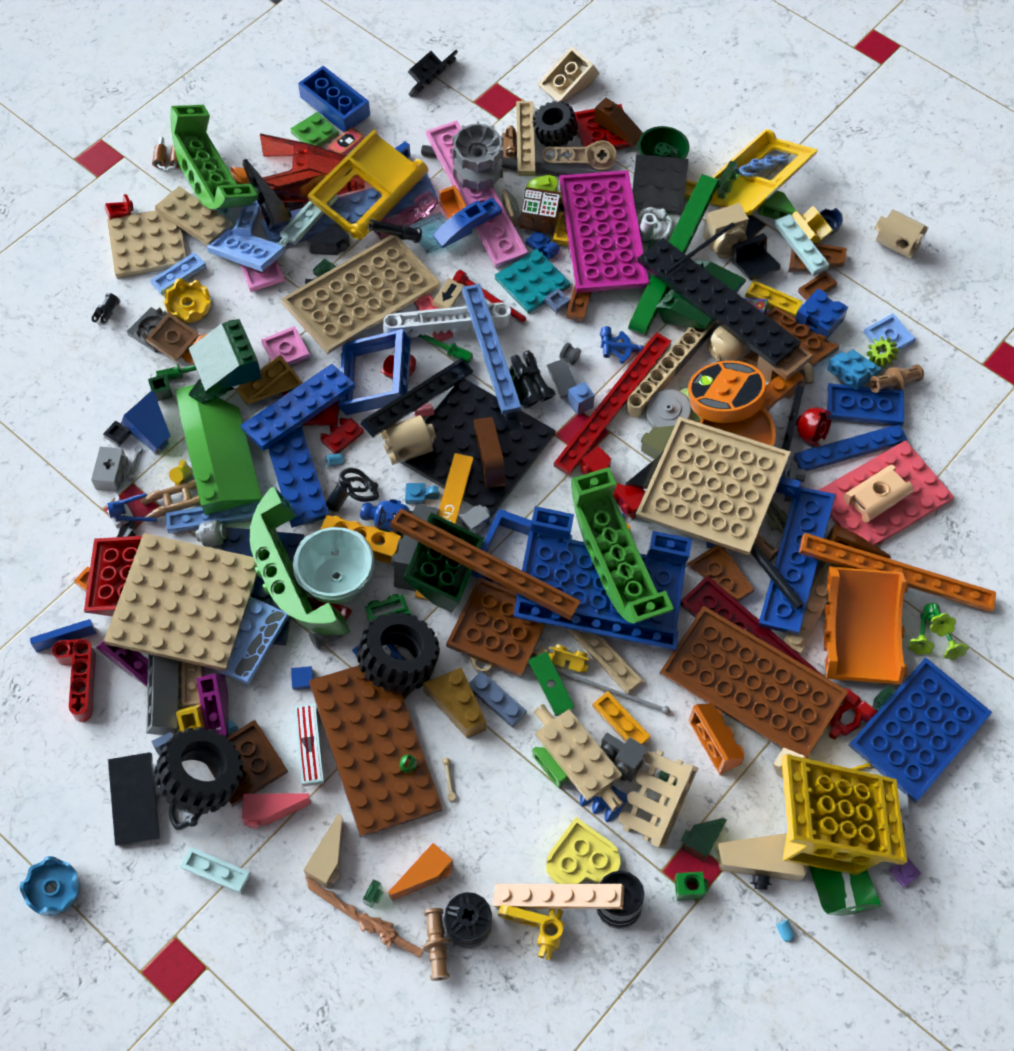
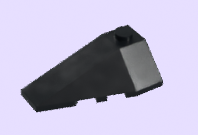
M244 159L242 165L250 184H252L258 194L257 202L269 231L288 225L291 221L290 218H292L289 208H285L281 199L251 163Z

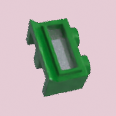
M392 594L388 596L387 600H373L365 606L368 622L374 618L377 619L381 614L388 615L389 612H396V614L404 612L411 616L404 595Z

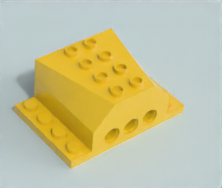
M788 754L782 757L788 827L783 861L858 875L883 861L900 865L907 862L897 779Z

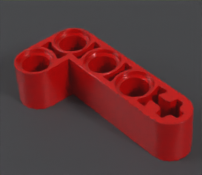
M86 639L58 641L52 646L53 655L59 664L71 665L69 711L78 722H86L93 713L96 652L91 643ZM88 649L85 654H81L83 650ZM63 651H67L66 654L60 655ZM87 668L84 673H79L82 669ZM81 688H86L83 692L78 693Z

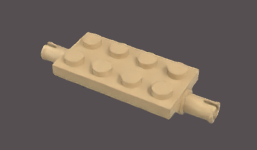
M544 704L540 705L541 708L537 707L533 713L543 723L544 727L536 731L535 736L587 802L593 797L598 796L603 798L612 812L616 810V807L619 808L623 802L612 790V784L622 777V773L570 709L554 718Z

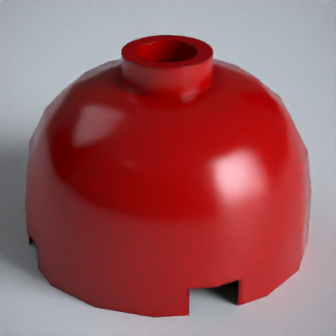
M818 407L806 410L796 421L799 437L810 445L820 446L821 444L818 442L821 438L823 440L826 439L831 427L832 420L828 419V414L831 415V412Z

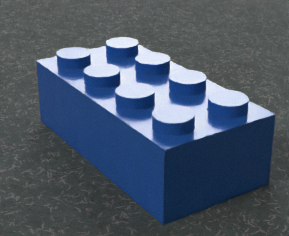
M321 66L298 83L300 98L344 133L370 116L369 101L325 66Z

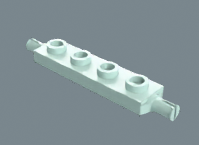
M336 194L327 203L329 207L338 199V195ZM309 201L280 232L282 239L277 244L284 247L288 243L296 245L321 218L324 212Z

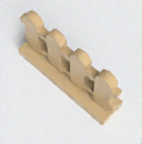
M658 750L657 753H646L644 760L651 767L648 773L639 772L636 775V781L642 785L639 793L633 791L628 794L627 800L634 806L631 813L624 811L619 814V822L625 825L623 830L630 832L633 829L644 834V840L650 841V838H652L651 844L665 848L699 768L689 763H685L683 766L684 761L677 759L676 762L663 757L664 752ZM657 769L670 774L668 782L654 776ZM676 778H679L676 786H674ZM648 788L662 794L659 802L645 796ZM670 798L667 806H665L667 799ZM639 809L653 814L650 822L637 816ZM659 818H661L659 825L656 826Z

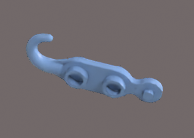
M781 154L776 156V158L769 155L763 159H752L747 165L741 166L738 172L744 177H754L755 173H759L760 170H771L777 164L783 165L787 163L788 158Z

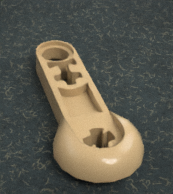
M604 140L596 141L587 147H547L543 151V159L547 163H585L598 170H606L613 166L617 156L614 146ZM553 150L555 152L553 160L546 158L547 151ZM557 150H561L560 154H565L566 150L573 154L572 157H569V160H566V157H560L561 160H557ZM601 150L607 153V157H604V160H599L600 157L597 158V154H600Z

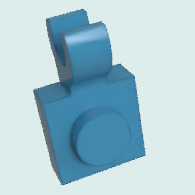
M406 483L405 502L406 504H425V499H439V487L429 486L426 488V483Z

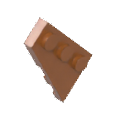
M813 243L829 263L828 268L844 267L847 248ZM792 249L788 272L808 270Z
M716 545L687 563L689 568L703 578L709 576L738 602L754 592L752 585L722 546Z

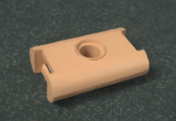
M887 466L844 494L846 504L848 506L852 504L863 515L861 520L864 522L871 521L914 492L911 482L908 481L906 483L895 472V466Z

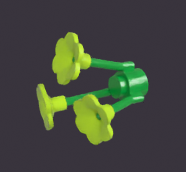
M937 603L926 604L923 608L924 613L920 614V635L918 639L910 640L908 649L914 651L917 655L931 654L935 645L933 642H929L925 636L926 621L932 624L930 630L933 633H937L940 637L946 635L949 641V648L946 649V653L943 655L945 659L955 660L966 655L969 646L962 643L957 644L950 634L955 630L956 619L950 617L947 613L941 614Z

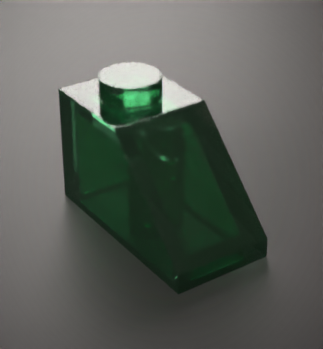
M720 818L695 824L691 831L686 829L680 840L683 842L681 850L705 862L727 820Z

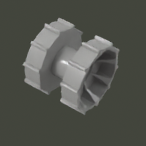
M479 121L476 124L462 125V129L452 136L454 146L452 148L453 178H457L459 183L462 184V188L467 187L477 190V192L489 187L494 188V184L497 183L499 178H503V136H500L494 129V125L480 124Z

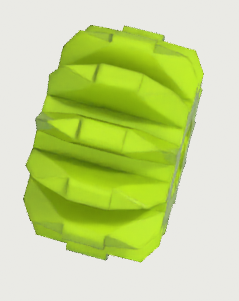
M883 336L880 337L878 342L876 339H873L874 345H868L870 349L867 352V356L870 357L869 360L877 366L882 365L883 368H886L887 363L893 366L892 360H898L896 354L900 352L899 348H896V341L892 342L890 337L884 340Z

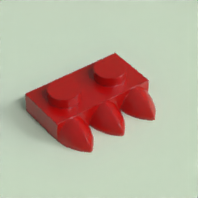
M340 418V427L330 425L331 434L320 433L321 442L333 454L340 453L364 434V429L352 418Z

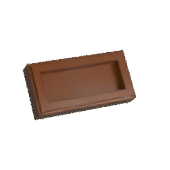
M825 271L798 289V293L807 301L818 288L828 293L837 287L838 283Z

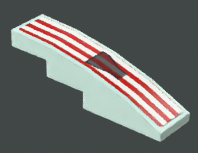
M316 703L295 706L302 786L323 784L322 752Z

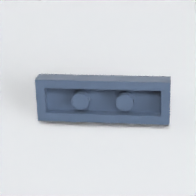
M482 671L469 682L473 694L512 728L527 714V710Z

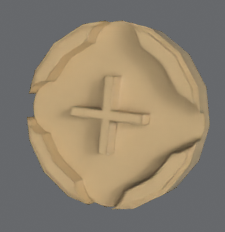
M734 227L717 238L713 245V250L719 258L731 257L732 245L747 240L745 231L740 227Z

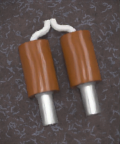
M160 137L158 144L154 146L152 165L156 168L164 169V172H169V169L181 168L174 145L171 147L170 166L167 169L165 168L167 147L164 145L165 138Z

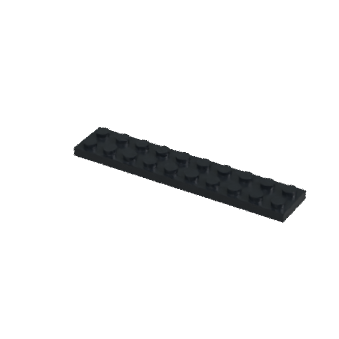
M664 238L638 257L637 262L772 366L776 367L800 346L801 341L691 258L666 275L665 271L686 255Z

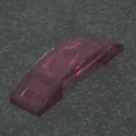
M428 190L414 199L415 204L391 219L383 218L381 221L399 226L406 224L412 228L430 214L439 202ZM374 231L380 240L390 236L389 234Z

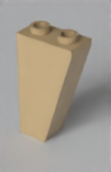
M787 833L718 843L715 849L720 871L802 881L806 875L805 873H807V865L783 861Z

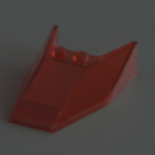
M260 133L263 157L293 156L291 170L262 177L282 202H309L308 194L347 156L313 144ZM355 176L337 195L364 189L365 181L359 176Z

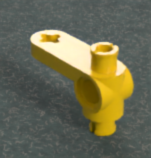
M500 905L499 917L540 929L537 945L540 946L538 957L543 959L544 954L547 953L546 960H552L553 950L557 951L559 949L565 922L561 918L564 911L558 909L557 914H555V909H549V914L546 916L508 905ZM554 927L557 930V934L549 936L546 934L545 929Z

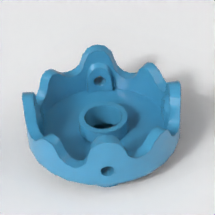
M47 856L43 861L32 865L28 869L26 879L20 883V892L27 906L37 914L44 916L58 915L69 909L76 901L80 891V878L76 870L70 863L53 856ZM55 882L58 884L55 892L47 893L46 889L50 883Z

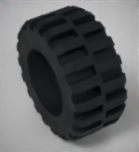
M389 612L388 615H379L377 619H372L368 626L365 627L358 646L357 662L360 663L359 668L361 672H365L364 676L368 681L372 680L374 682L373 685L378 688L380 686L385 688L384 691L390 692L394 690L395 693H403L404 690L412 692L415 688H421L423 683L430 679L440 654L438 638L434 637L435 632L432 628L427 627L428 624L425 621L418 620V617L414 615L408 616L404 612H400V614ZM389 644L402 646L412 653L414 659H395L388 655L382 646Z
M197 727L196 730L187 728L184 732L179 731L166 742L155 766V783L157 786H160L158 791L162 796L165 795L167 797L166 801L170 805L173 803L177 806V809L181 811L183 809L188 810V813L191 814L196 812L208 814L209 810L215 812L220 807H224L232 798L243 776L242 770L244 765L243 761L240 760L242 756L239 750H235V744L232 741L226 740L227 737L225 735L217 734L216 730L209 729L208 731L204 727ZM187 760L203 762L212 769L216 780L201 781L193 778L185 771L182 762Z

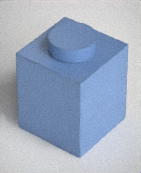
M585 381L568 389V403L577 415L594 407L595 395Z

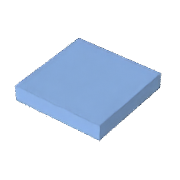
M894 314L865 328L863 332L873 344V339H876L878 342L881 336L884 337V340L890 337L892 342L896 341V348H899V350L908 347L916 341V338Z

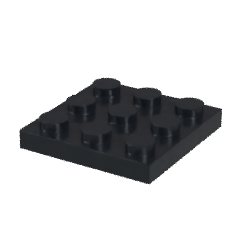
M636 154L632 188L635 209L652 207L658 210L665 209L666 212L683 213L689 159Z

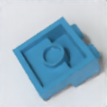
M853 349L848 353L842 351L831 358L828 366L830 373L855 390L869 382L870 377L878 376L882 369Z

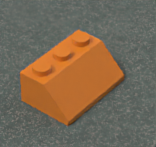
M713 703L696 704L692 708L689 723L719 775L742 765L745 758L744 750L733 739V731L729 726L726 727L721 711L716 709Z

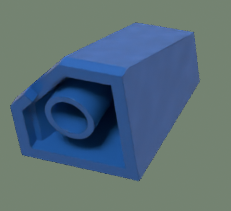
M151 390L123 415L121 424L130 429L135 438L155 453L158 449L162 451L169 445L168 440L171 435L155 393Z

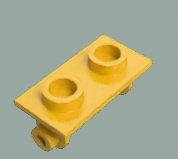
M556 644L555 648L550 646V649L554 651L548 655L553 664L565 667L566 660L570 661L568 669L580 673L587 672L589 665L585 664L586 660L591 661L590 658H587V653L578 650L575 651V654L567 652L568 647Z

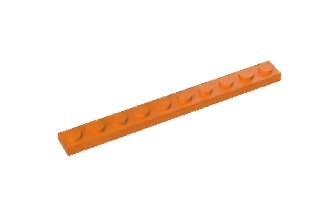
M804 533L802 536L799 554L844 568L901 572L904 574L905 580L908 581L909 588L990 613L994 610L995 591L808 533Z

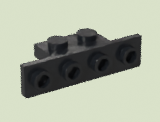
M431 50L411 67L408 73L417 84L408 95L411 97L414 93L419 94L424 89L423 85L425 83L429 85L435 79L434 76L436 74L440 75L446 69L445 66L447 64L450 66L457 59L455 56L458 51H453L446 59L441 61Z

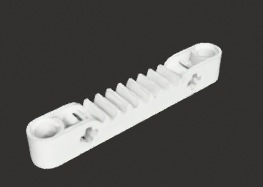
M506 303L487 304L495 329L506 328L510 323V306ZM467 306L389 314L384 318L383 333L403 329L410 338H414L420 334L425 335L426 332L429 335L433 331L439 334L440 331L446 333L447 330L454 332L457 329L460 332L462 328L468 331L470 327L474 330Z

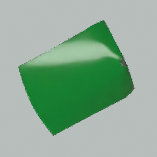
M809 866L821 906L826 914L838 916L854 915L882 907L867 870L858 875L849 874L856 906L846 908L845 898L847 894L845 892V881L842 872Z

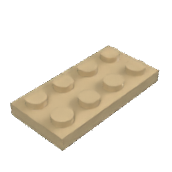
M180 186L155 205V211L206 246L227 229L233 227L232 221L216 210L205 207L197 197Z

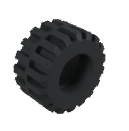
M563 101L547 102L546 105L540 106V109L535 111L532 121L539 142L544 144V146L562 147L561 145H567L569 141L574 139L573 136L577 135L578 123L573 108L568 103H563Z

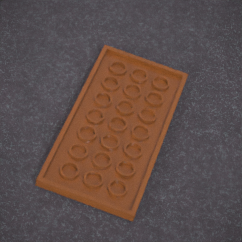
M705 606L702 607L678 643L676 651H673L660 671V675L707 704L713 703L716 709H719L722 713L781 749H789L804 755L806 758L809 757L848 694L846 689Z
M358 665L309 680V685L361 838L440 812L443 808L402 693H395L394 690L388 692L384 691L385 688L381 686L379 688L373 685L374 682L372 680L368 681L364 676L365 672L362 673ZM404 755H412L417 761L416 769L412 773H404L400 769V759ZM411 759L407 760L405 767L408 768Z

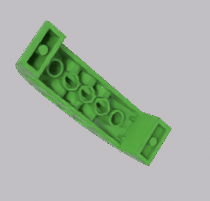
M204 105L171 106V132L177 160L199 201L208 209L238 208L252 205L258 197L252 184H237L206 133L210 114Z
M604 468L572 478L571 486L574 509L584 543L603 587L617 612L627 622L638 623L673 611L674 608L667 592L657 593L613 494L617 483L610 468Z
M275 487L270 488L258 504L250 527L251 552L257 564L255 570L265 582L263 584L264 590L268 595H271L280 609L304 628L323 635L348 634L351 631L344 616L329 602L313 610L305 591L298 584L291 560L276 530L277 527L295 518L296 515L290 502Z

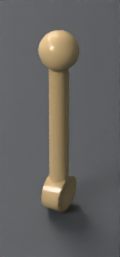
M444 758L442 763L446 769L449 790L447 798L453 802L456 799V795L453 793L449 767L451 761L449 758Z

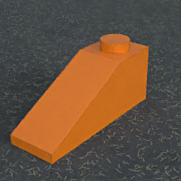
M432 843L388 891L389 898L393 901L435 884L442 878L446 879L453 871V859Z

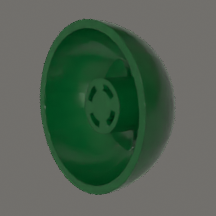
M668 126L650 128L640 136L638 141L639 155L686 159L690 148L687 137L681 131Z

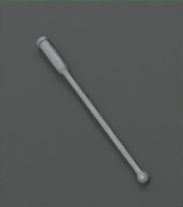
M554 666L558 675L561 674L563 676L575 679L588 685L600 688L613 694L661 710L663 714H668L670 712V708L668 706L662 707L656 705L654 703L642 700L629 694L617 691L615 689L567 673L565 671H562L560 667Z

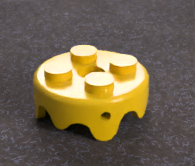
M178 278L175 280L174 286L165 291V301L163 302L167 313L170 312L184 323L196 322L206 316L210 310L211 299L207 286L204 287L197 280L187 283L184 279ZM188 301L193 302V303H192L191 305H189V306H185V305H184V303H186V302H188Z

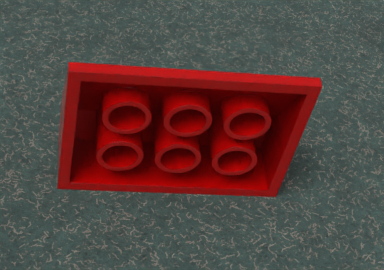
M142 536L94 538L84 605L85 613L113 617Z

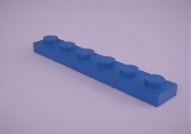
M897 424L794 453L793 458L798 468L809 471L894 447L905 440L907 441V437L901 425Z

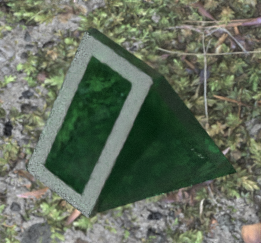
M199 379L188 396L205 404L225 395L234 388L230 387L206 394Z

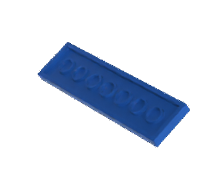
M802 487L800 498L793 497L774 567L802 600L804 606L796 610L771 579L759 619V627L799 636L819 559L799 554L802 536L804 533L825 538L835 494Z

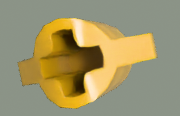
M180 460L179 466L170 470L169 478L177 486L190 478L193 470L188 466L187 461Z

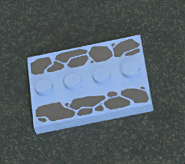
M250 597L227 671L214 670L249 685L289 615L282 610Z

